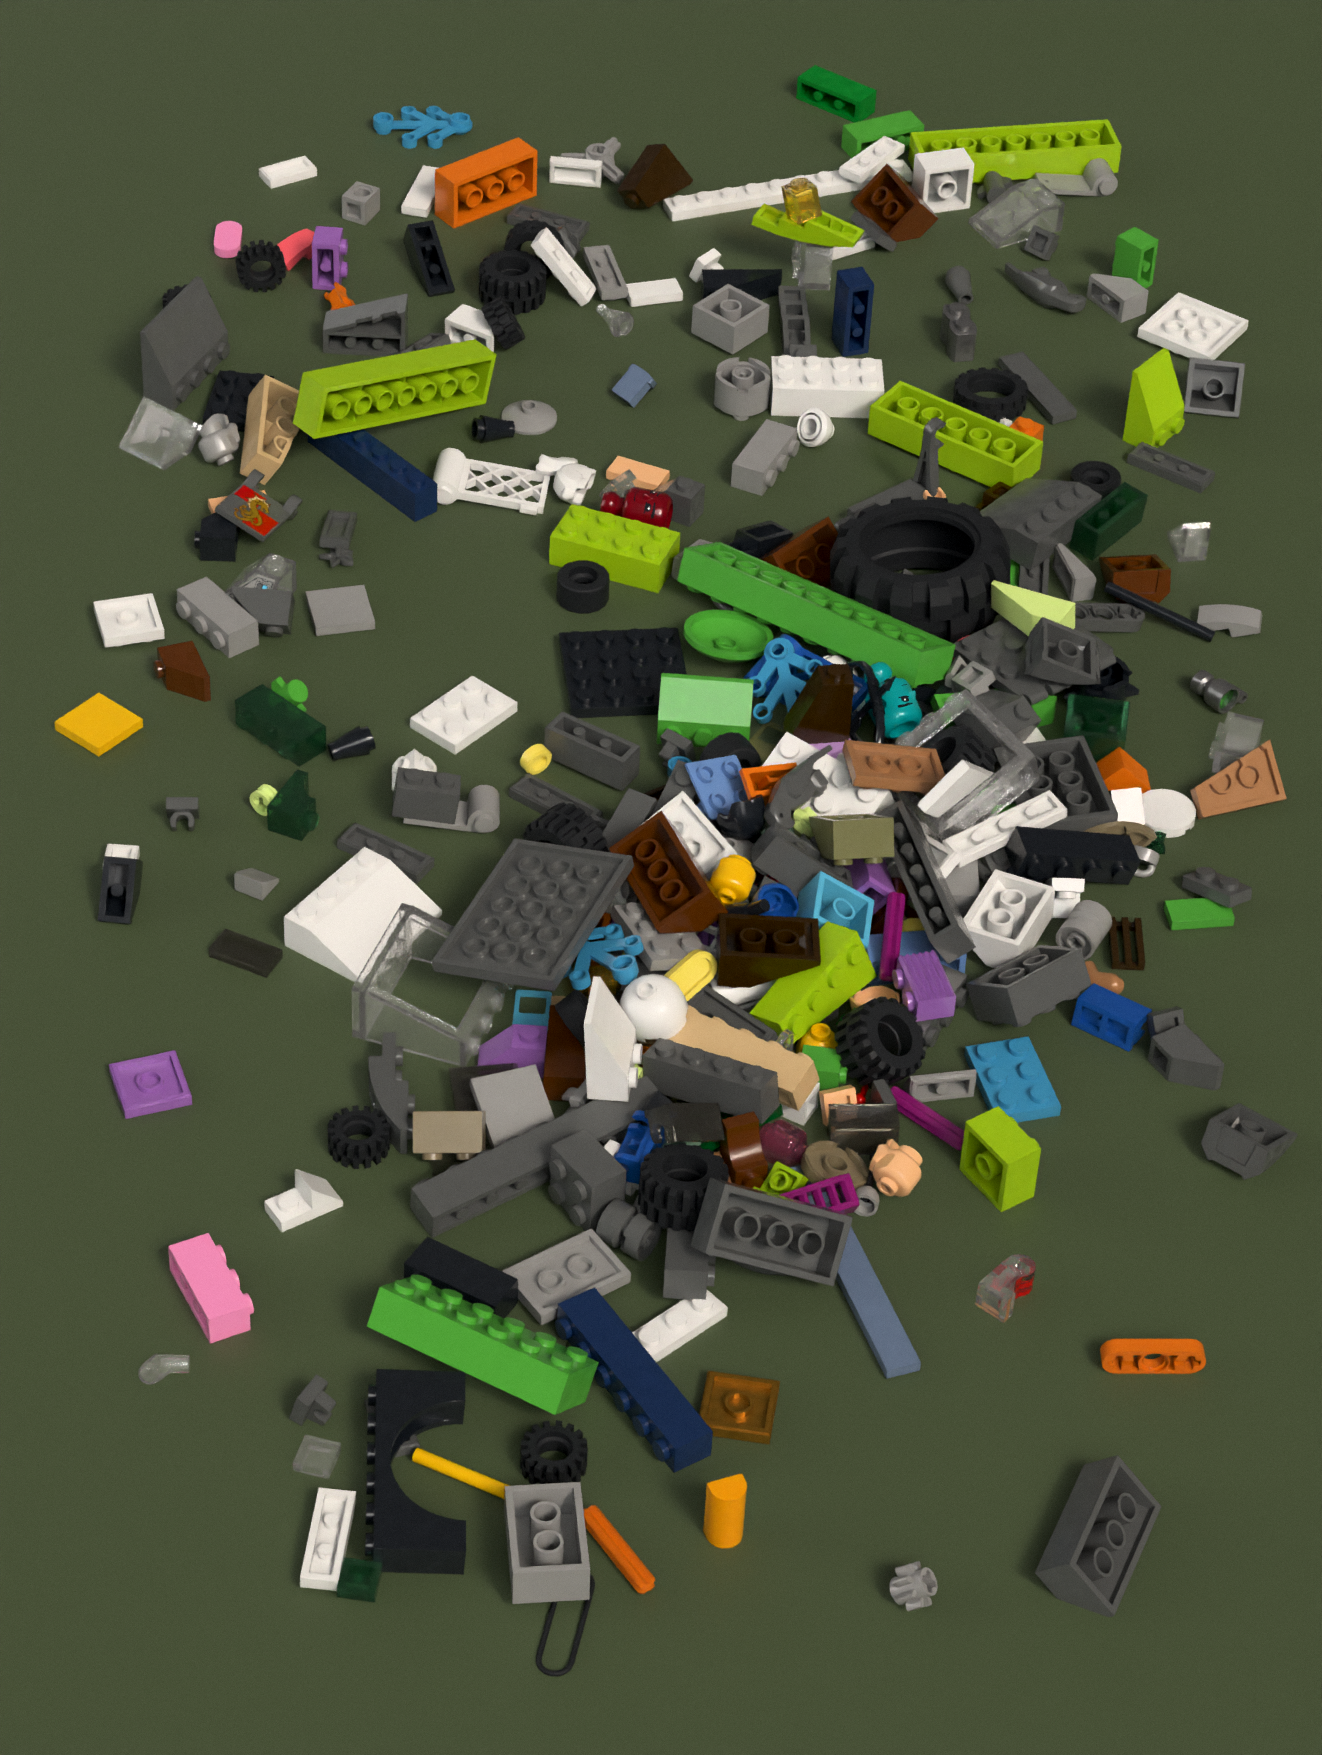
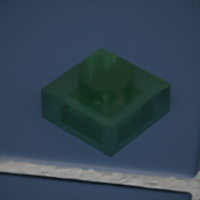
M345 1557L337 1585V1597L375 1603L383 1573V1563Z

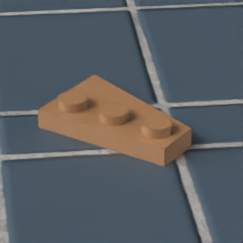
M1270 740L1190 790L1198 820L1277 803L1287 799Z

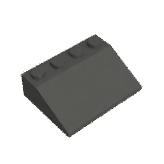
M196 276L140 332L144 402L174 411L214 371L215 367L229 355L228 331L201 277Z
M1026 478L982 509L980 513L982 517L990 516L1001 529L1010 547V559L1031 571L1054 554L1056 544L1062 543L1066 545L1095 523L1102 495L1080 482Z
M1084 735L993 748L1003 777L1013 785L1009 792L1015 806L1050 790L1067 808L1066 818L1044 829L1083 832L1100 824L1118 821L1117 809Z

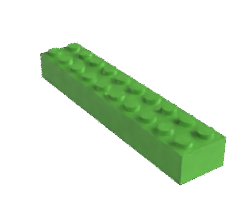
M716 542L684 548L677 581L687 585L689 591L705 593L711 596L710 599L714 602L734 606L733 610L739 613H750L756 616V620L761 623L777 625L783 633L797 634L804 638V642L824 646L827 648V652L833 655H844L851 658V661H865L870 666L878 662H884L891 667L892 677L896 676V678L905 679L911 688H917L918 685L934 684L935 681L944 680L956 646L949 641L724 543Z

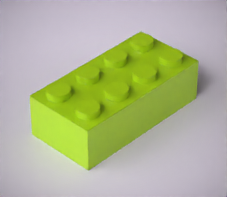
M571 504L550 535L549 564L562 567L569 562L577 560L592 561L600 564L607 570L610 581L659 593L672 572L673 558L679 554L680 532L616 516L612 513L593 510L585 506Z

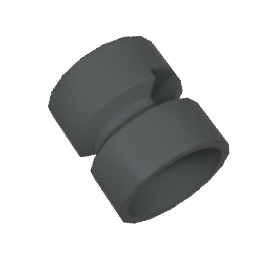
M618 1198L606 1207L596 1228V1234L603 1242L615 1248L621 1246L623 1253L638 1261L645 1260L652 1253L662 1233V1227L658 1226L657 1222L649 1221L647 1215H643L641 1212L638 1213L635 1206Z

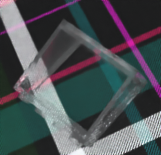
M964 689L961 693L952 694L945 701L942 708L935 713L931 712L924 716L918 727L911 732L903 733L895 742V745L920 747L968 709L1013 758L939 818L924 813L918 806L920 800L911 791H891L896 802L900 799L903 800L918 819L923 831L940 843L957 833L994 817L1040 780L1036 756L967 689Z
M401 903L351 988L352 1037L382 1045L383 1032H396L397 1046H403V1051L466 1067L470 1057L477 1055L482 1035L489 1033L494 1013L501 1011L506 991H511L514 985L484 980L458 1028L392 995L411 959L432 964L433 958L454 929V926L415 906Z

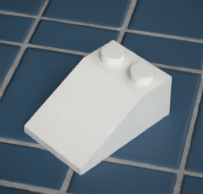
M593 976L584 1020L587 1099L628 1102L630 1089L637 1088L638 1068L635 1067V1064H641L643 1046L637 1043L636 1028L601 977Z

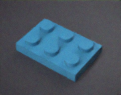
M1029 1036L965 1046L964 1057L970 1070L976 1069V1084L988 1110L999 1106L1008 1116L1013 1117L1017 1123L1060 1116L1061 1104Z

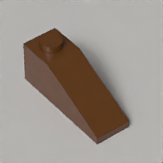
M550 1005L543 1087L548 1100L565 1101L562 1100V1095L570 1087L578 1089L586 1079L585 1051L559 1016L555 1005Z

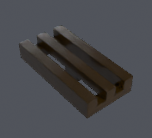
M1111 917L1112 927L1108 931L1111 969L1144 970L1145 953L1141 918H1134V922H1129L1128 917H1122L1121 922H1116L1115 917ZM1117 931H1122L1125 962L1119 961ZM1129 931L1134 932L1136 962H1132Z

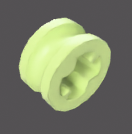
M268 784L261 785L249 797L254 810L263 816H269L282 803L279 793Z

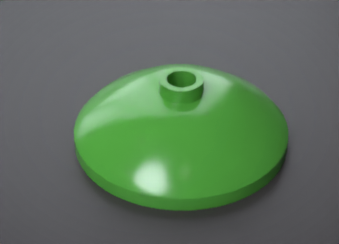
M706 610L695 613L685 621L683 629L685 639L697 652L723 663H741L758 659L764 655L766 645L773 640V634L767 625L757 621L756 618L750 615L730 610Z

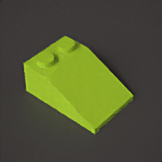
M1166 348L1161 349L1132 372L1123 441L1135 447L1141 442L1156 448L1163 446L1169 438L1178 434L1184 426L1183 414L1185 406L1171 356Z

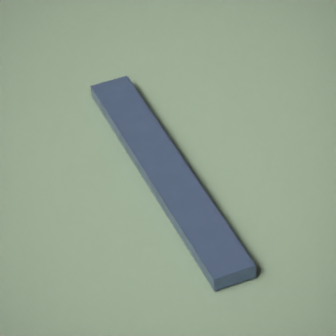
M801 1165L789 1167L804 1175ZM808 1180L805 1186L810 1185L812 1183ZM822 1192L826 1207H831L827 1193ZM812 1195L808 1196L810 1204L815 1205ZM850 1227L836 1280L886 1379L920 1371L921 1361L852 1227Z

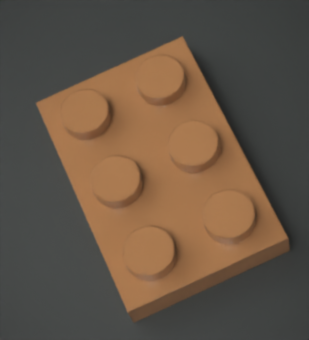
M845 740L842 751L853 786H859L863 789H889L894 792H920L926 795L945 776L936 749Z

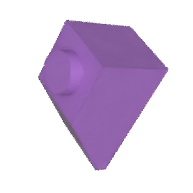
M513 1024L482 1044L479 1048L477 1075H490L535 1064L540 1078H543L547 1026Z

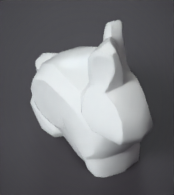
M541 454L539 463L536 465V473L539 475L555 476L553 488L558 498L574 505L582 504L588 489H591L596 476V470L578 464L577 459L570 457L554 458Z

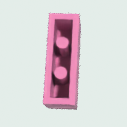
M209 1233L168 1246L170 1271L209 1343L211 1344L251 1330L250 1315L254 1313L252 1300L248 1293L243 1294L240 1290V1282L234 1269L229 1270L227 1267L226 1256L220 1244L215 1245Z

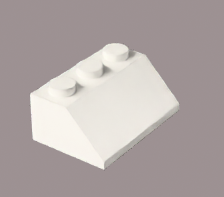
M997 869L994 870L963 918L976 946L973 951L986 966L997 968L1034 948L1053 917L1055 887Z

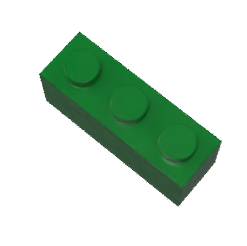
M814 65L798 76L796 99L855 123L865 120L875 112L877 90Z

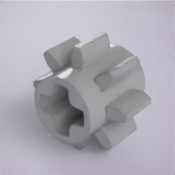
M920 1561L896 1567L895 1572L897 1576L890 1580V1593L893 1600L898 1605L906 1604L908 1612L932 1605L930 1596H934L938 1589L937 1580L932 1570L927 1567L921 1569Z

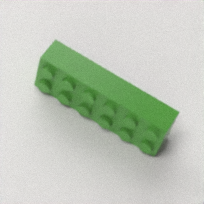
M411 1275L410 1277L395 1280V1282L379 1287L367 1324L368 1328L554 1415L586 1401L599 1362L589 1358L588 1353L583 1349L572 1346L565 1347L558 1344L554 1336L544 1332H532L524 1328L525 1324L522 1321L510 1317L502 1318L493 1314L494 1310L491 1307L481 1303L472 1304L462 1299L463 1295L451 1289L441 1290L431 1285L432 1281L421 1275Z

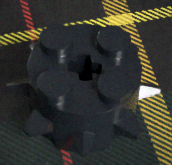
M1116 657L1115 664L1100 671L1101 684L1071 685L1067 688L1063 698L1066 699L1065 701L1071 709L1083 715L1085 721L1095 723L1100 721L1101 718L1112 717L1124 712L1127 697L1139 695V689L1129 683V676L1132 674V671H1129L1124 661Z

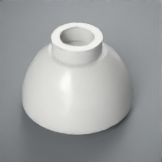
M818 408L807 409L798 420L797 435L800 442L807 447L823 445L834 434V425L830 417Z

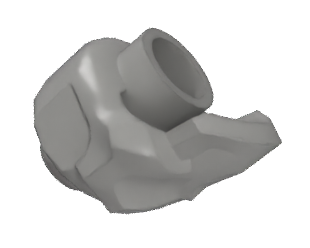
M214 414L203 424L202 429L199 430L202 438L198 443V448L207 463L217 462L218 466H222L234 460L232 454L238 450L241 439L237 425L229 423L227 415Z

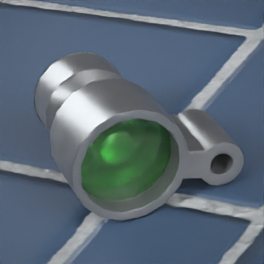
M1206 670L1197 672L1190 683V689L1200 696L1204 695V701L1207 705L1221 714L1229 712L1238 702L1243 704L1248 698L1246 692L1225 679H1214V676Z

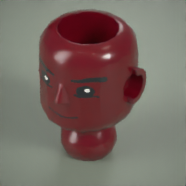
M633 487L628 490L625 497H620L612 491L604 493L600 511L669 529L673 512V500L664 492Z

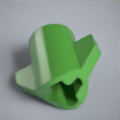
M279 676L271 682L272 694L269 699V707L272 711L276 713L288 712L299 716L307 710L302 702L308 698V690L302 681L294 679L285 683Z

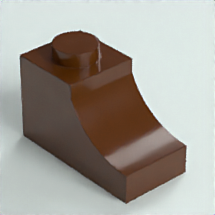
M754 1111L722 1119L719 1151L724 1164L728 1166L731 1182L750 1188L755 1186L760 1189L767 1178L768 1163L761 1146L759 1119Z

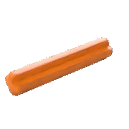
M596 1505L584 1508L586 1529L639 1594L651 1591L655 1587V1577Z

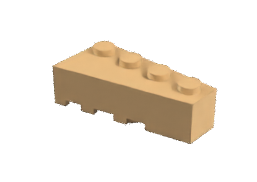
M266 374L248 396L240 474L246 477L254 469L264 474V478L259 482L263 485H266L282 465L292 445V441L299 431V428L293 424L299 390Z

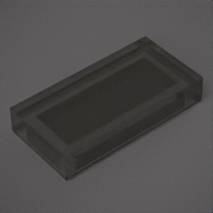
M225 929L209 947V957L267 978L282 960L283 950Z

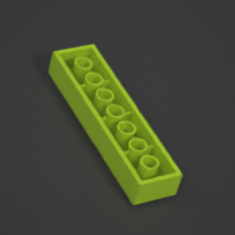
M1104 119L911 132L908 160L912 169H914L915 154L964 147L974 162L972 183L982 184L986 173L989 171H995L1003 177L1011 178V180L1035 179V173L1083 175L1086 165L1096 158L1105 159L1113 173H1118L1122 146L1109 120Z
M474 339L303 372L293 424L313 439L486 404L497 354Z

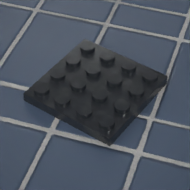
M634 628L630 630L559 633V647L570 715L576 718L658 715L661 673L687 675L678 628Z

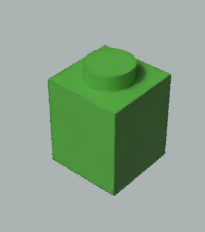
M803 1045L802 1053L808 1055L814 1061L820 1079L818 1081L820 1083L819 1091L839 1087V1084L846 1085L848 1069L846 1066L843 1067L840 1061L842 1058L837 1054L836 1049Z

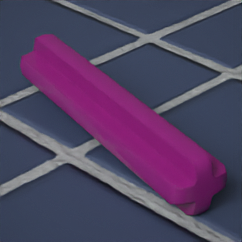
M894 891L888 894L879 969V978L882 981L893 982L892 971L897 968V959L900 956L905 895Z
M893 1086L890 1089L897 1102L895 1108L897 1111L956 1150L962 1151L964 1130L898 1086Z

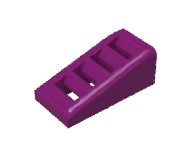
M849 1173L780 1194V1196L795 1200L799 1199V1201L810 1203L808 1196L812 1195L815 1205L826 1207L822 1192H826L831 1207H828L829 1209L849 1214L859 1207V1199ZM836 1189H838L843 1203H840Z

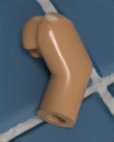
M1093 961L1085 962L1091 984L1095 983L1117 994L1123 991L1124 981L1116 974L1099 972Z

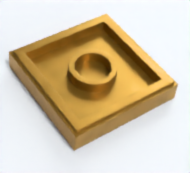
M708 1371L699 1415L711 1428L714 1437L770 1445L780 1381Z

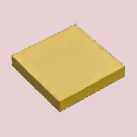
M97 693L55 721L56 731L98 757L143 728V719L101 693Z

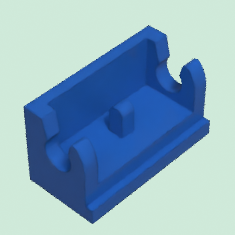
M1093 983L1077 998L1071 1025L1129 1052L1144 1035L1145 1030L1141 1029V1027L1147 1022V1014L1151 1013L1152 1009Z
M641 1110L633 1113V1119L642 1120L648 1126L630 1123L620 1149L614 1155V1158L626 1169L627 1182L639 1185L641 1162H644V1157L647 1154H652V1150L663 1147L666 1140L667 1114L660 1113L658 1115Z

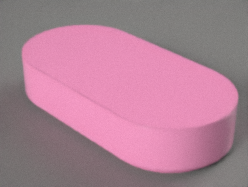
M224 221L216 226L214 253L217 256L226 259L234 258L237 256L238 251H241L243 235L242 226L239 223Z

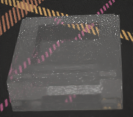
M305 1434L293 1461V1471L329 1479L341 1452V1443Z

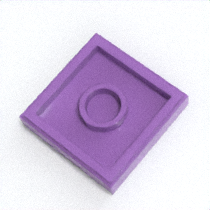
M175 1050L109 1064V1072L125 1119L192 1105V1095Z

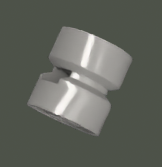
M1082 900L1077 903L1056 933L1057 945L1059 947L1081 948L1084 960L1090 958L1112 927L1110 913L1104 906L1092 900Z

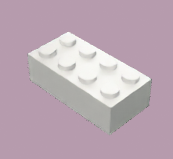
M771 356V416H801L809 408H818L828 414L829 417L869 418L870 406L884 395L882 359Z
M786 732L762 766L795 762L798 766L820 750ZM825 754L814 763L813 769H820L828 780L827 789L820 797L811 798L801 809L809 806L817 816L877 814L894 804L895 801L889 789H863L859 786H853L847 765Z

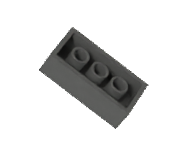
M710 1177L690 1246L705 1254L834 1286L853 1217L837 1210Z

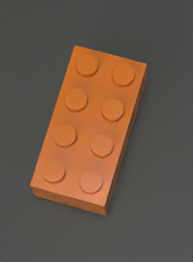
M518 137L435 169V215L454 229L537 196L538 151Z

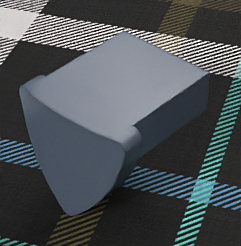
M631 364L628 368L629 370L612 388V392L634 408L649 389L653 390L656 387L657 383L644 369Z

